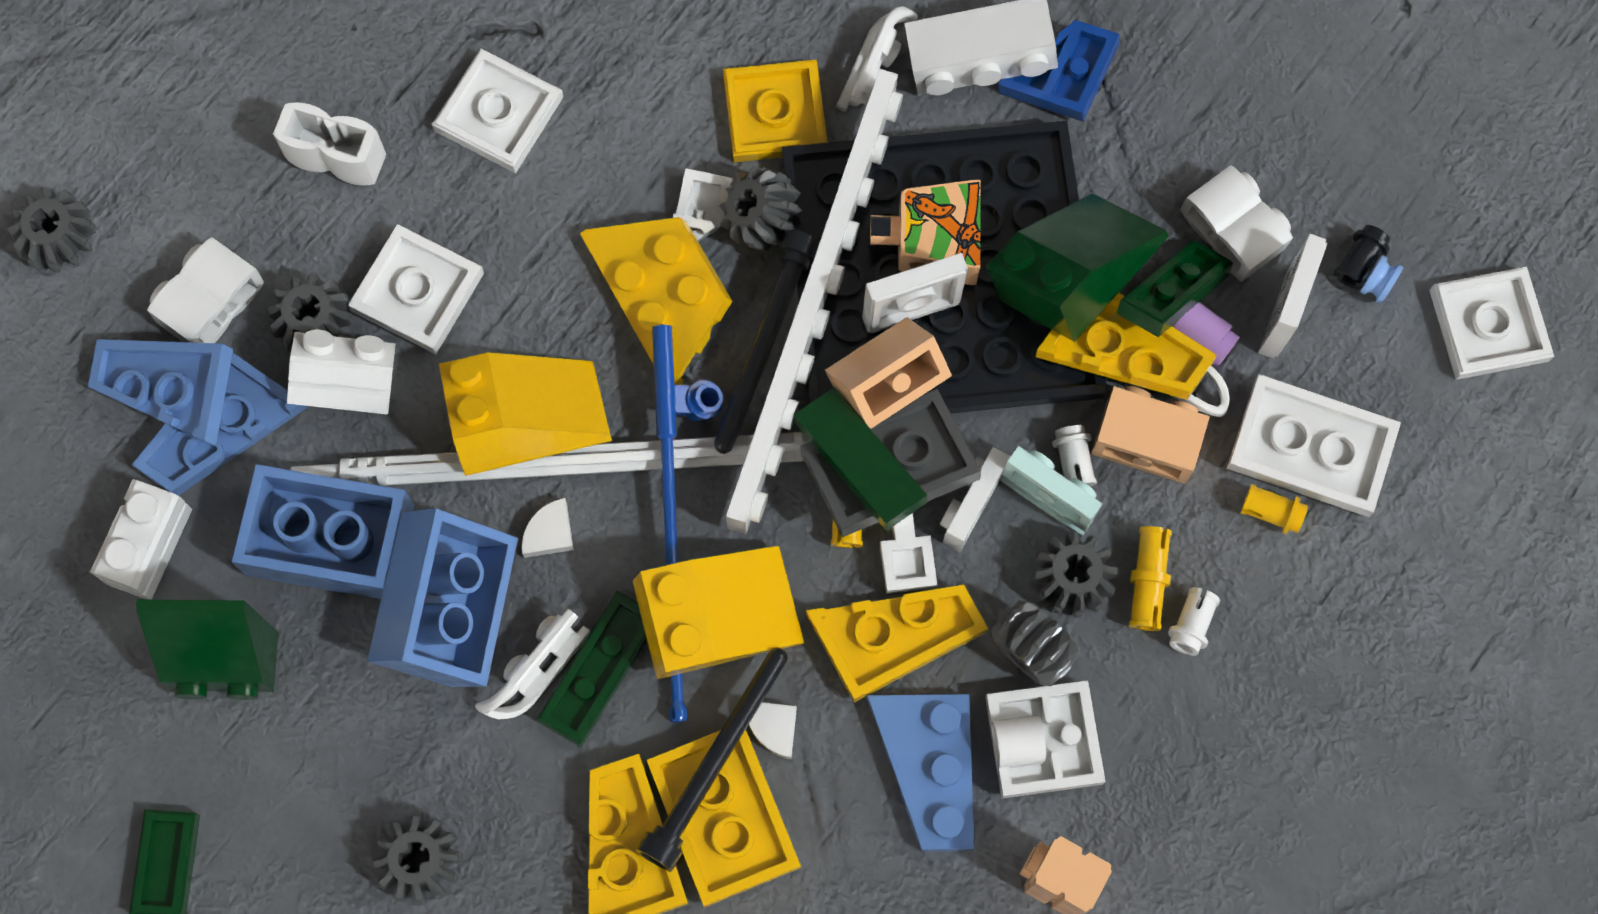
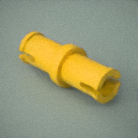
M1142 526L1139 529L1140 540L1136 570L1131 571L1130 582L1135 585L1129 627L1145 631H1161L1164 589L1170 586L1171 575L1167 574L1166 570L1172 531L1170 529H1164L1163 531V527Z

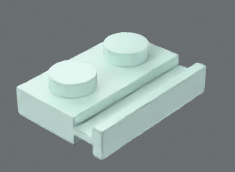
M1018 446L1008 459L1000 481L1082 537L1102 506V503L1095 499L1097 496L1095 491L1078 479L1072 478L1069 481L1053 470L1055 468L1053 462L1036 450L1027 452Z

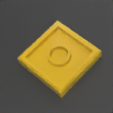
M817 59L723 69L734 163L783 158L782 147L828 143Z

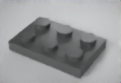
M938 389L920 396L871 428L873 433L927 494V502L981 478V470ZM812 442L801 445V455L841 536L845 537L878 523L877 519Z

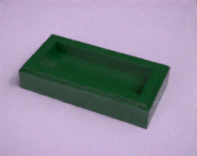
M144 809L129 914H187L200 821L199 814Z

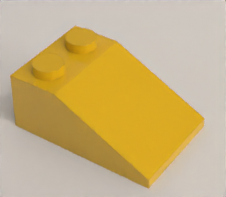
M487 352L439 364L452 439L465 476L612 441L593 361Z
M779 546L693 559L640 571L633 580L657 679L768 653L776 647L785 649L804 643Z

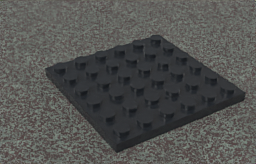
M1056 121L889 137L881 164L872 162L867 177L874 179L866 208L857 206L853 221L860 223L854 246L851 251L843 249L838 265L845 267L837 295L828 293L823 307L824 310L830 311L821 340L813 337L808 351L809 355L815 356L807 381L809 403L833 388L825 369L889 329L886 328L874 333H868L862 318L866 284L901 273L898 270V245H870L871 215L899 216L901 191L905 189L968 180H980V271L976 285L964 284L959 305L912 320L934 336L952 374L951 377L927 393L938 389L950 413L1105 399L1107 387L1104 376L1035 357L1037 349L1052 329L1002 302L986 268L990 261L1018 231L1079 200L1068 122ZM855 140L782 147L784 174L787 178L791 179V185L801 192L795 204L803 212L795 215L792 220L796 230L821 240ZM812 265L809 266L808 271H802L798 280V303L800 302Z

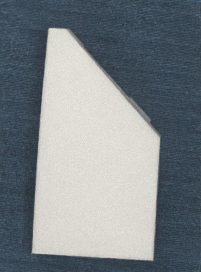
M685 168L676 214H673V218L680 217L687 221L698 242L723 227L720 223L726 213H724L719 205L727 201L729 194L725 187L733 186L734 179Z

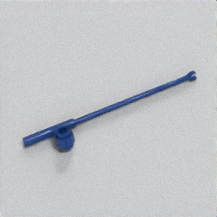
M656 325L652 327L657 437L661 440L666 565L678 563L673 439L677 436L676 416H686L694 422L699 420L706 422L716 417L722 411L724 397L721 389L715 383L708 380H700L690 386L674 384L672 326ZM682 674L671 676L672 703L669 709L670 722L678 723L687 720V708L683 701Z

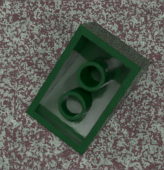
M1092 193L1018 231L990 261L986 268L1002 302L1075 342L1169 236L1167 230Z
M137 599L136 612L158 680L170 690L175 691V697L198 700L206 699L207 691H227L226 697L230 699L255 700L258 699V692H274L278 631L245 600Z

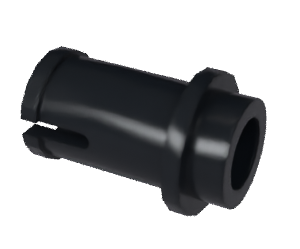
M1366 225L1363 230H1357L1354 233V244L1339 267L1334 271V275L1338 276L1337 279L1350 288H1362L1365 279L1379 257L1382 255L1386 256L1389 252L1388 243L1390 242V237L1383 230L1373 225Z

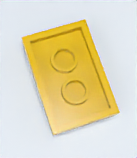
M746 730L680 837L683 840L681 850L704 908L801 868ZM720 731L647 760L668 816Z

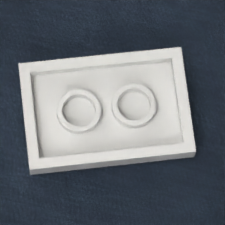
M1258 374L1254 381L1226 469L1370 517L1375 511L1401 422Z

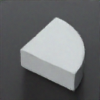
M566 498L547 504L532 517L525 529L522 541V554L524 558L574 550Z
M761 703L749 723L753 735L772 754L785 759H792L797 706Z

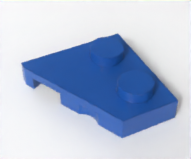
M1074 20L1059 32L1058 37L1055 39L1058 68L1047 70L1045 73L1034 77L1021 75L1001 79L998 84L999 94L1084 122L1118 49L1120 34Z

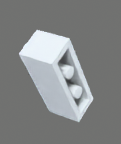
M1017 0L904 23L918 96L924 94L943 95L955 88L975 84L989 86L997 83L1000 79L1021 75L1034 77L1045 73L1047 70L1058 68L1056 43L1047 0Z

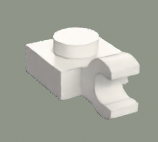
M912 513L891 528L894 540L880 542L886 594L937 587L931 535L915 537Z

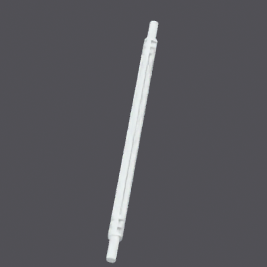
M803 432L780 433L777 446L784 447L780 463L804 461L800 446L810 442V440ZM738 435L733 449L727 454H721L716 451L714 447L716 437L673 439L674 469L744 465L754 435ZM661 440L601 443L468 476L464 475L457 452L342 458L340 464L292 466L290 470L379 486L662 470Z

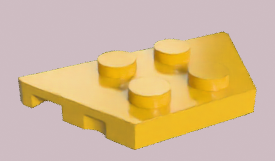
M677 217L584 230L580 233L581 237L653 365L652 327L656 325L672 326L674 384L682 385L684 379L681 376L696 353L701 354L710 339L712 327L721 321L732 303L729 294L687 221Z

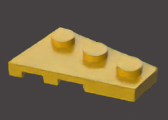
M964 585L904 594L903 597L873 602L870 600L854 602L849 606L806 610L807 618L853 702L870 695L987 633L989 629Z
M640 754L590 770L589 914H662L688 905L676 865L672 872H668L651 863L635 850L647 831L652 833L656 825L663 826Z

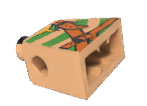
M980 180L908 188L901 191L899 216L871 215L870 245H898V270L901 272L962 253L968 267L965 284L976 285L980 271Z

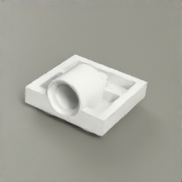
M1088 680L986 695L985 700L1001 799L1103 785L1106 782Z

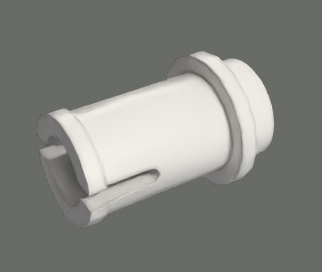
M1073 425L1056 430V440L1052 441V446L1059 450L1064 477L1069 481L1072 478L1077 479L1076 469L1080 468L1082 482L1088 486L1096 485L1097 481L1094 477L1087 443L1092 440L1091 434L1085 433L1084 425Z
M1192 587L1189 589L1188 597L1177 625L1171 626L1168 631L1171 637L1170 646L1186 655L1196 656L1200 649L1207 647L1208 640L1205 635L1215 609L1220 602L1217 595L1207 590L1202 606L1198 609L1202 600L1200 597L1202 588Z

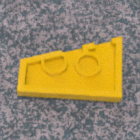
M1120 293L1113 298L1075 342L1051 330L1036 352L1035 357L1185 400H1188L1217 357L1215 353L1172 326L1160 337H1157L1116 314L1121 299L1125 297Z

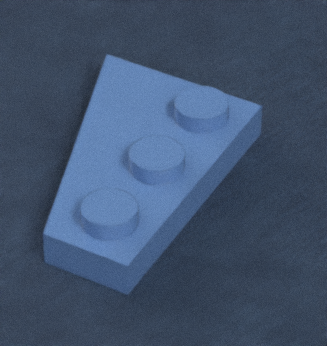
M97 339L88 387L216 446L233 349L219 343Z
M233 353L216 446L165 423L132 465L166 491L179 496L308 407L287 404L288 390Z
M969 694L867 695V702L872 716L875 718L882 738V744L887 758L890 760L921 852L973 851L974 823Z

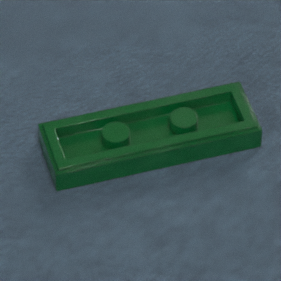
M1192 240L1122 298L1116 314L1151 334L1160 337L1229 276L1234 262Z
M835 387L794 414L796 425L886 531L927 503V494Z
M618 590L615 592L536 719L541 725L582 748L647 642L638 602Z

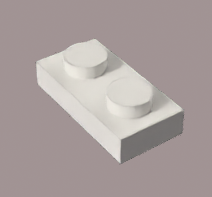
M993 447L986 460L978 456L975 460L981 470V478L968 484L970 489L963 502L953 499L940 523L941 526L947 529L942 544L959 553L961 552L1003 476L1002 474L1008 459L1011 457L1010 455Z

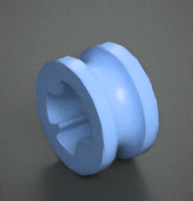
M1384 255L1380 257L1359 291L1364 295L1366 293H1373L1376 297L1375 301L1379 304L1384 301L1404 268L1399 264L1397 266H1390L1387 262L1388 258Z

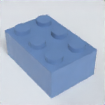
M256 464L232 563L245 576L381 599L401 512L414 511L415 505L406 490Z
M436 508L401 512L367 662L450 687H487L518 538Z

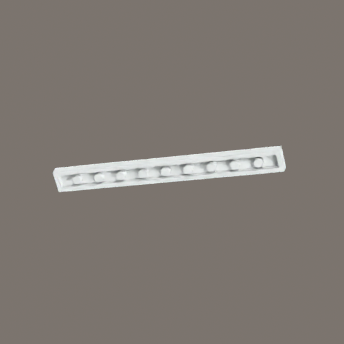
M879 68L726 515V524L729 530L746 535L750 521L759 523L763 515L768 494L761 492L766 474L775 476L784 450V447L777 446L782 428L791 430L793 426L794 414L797 413L799 401L792 399L797 383L806 385L815 358V356L808 354L813 337L822 339L830 311L823 309L828 293L837 295L843 278L845 267L838 265L843 249L851 251L854 246L860 223L853 221L857 206L866 208L874 185V179L867 178L872 162L881 164L889 139L888 136L882 135L886 121L895 122L900 110L903 94L896 92L898 78L896 73Z

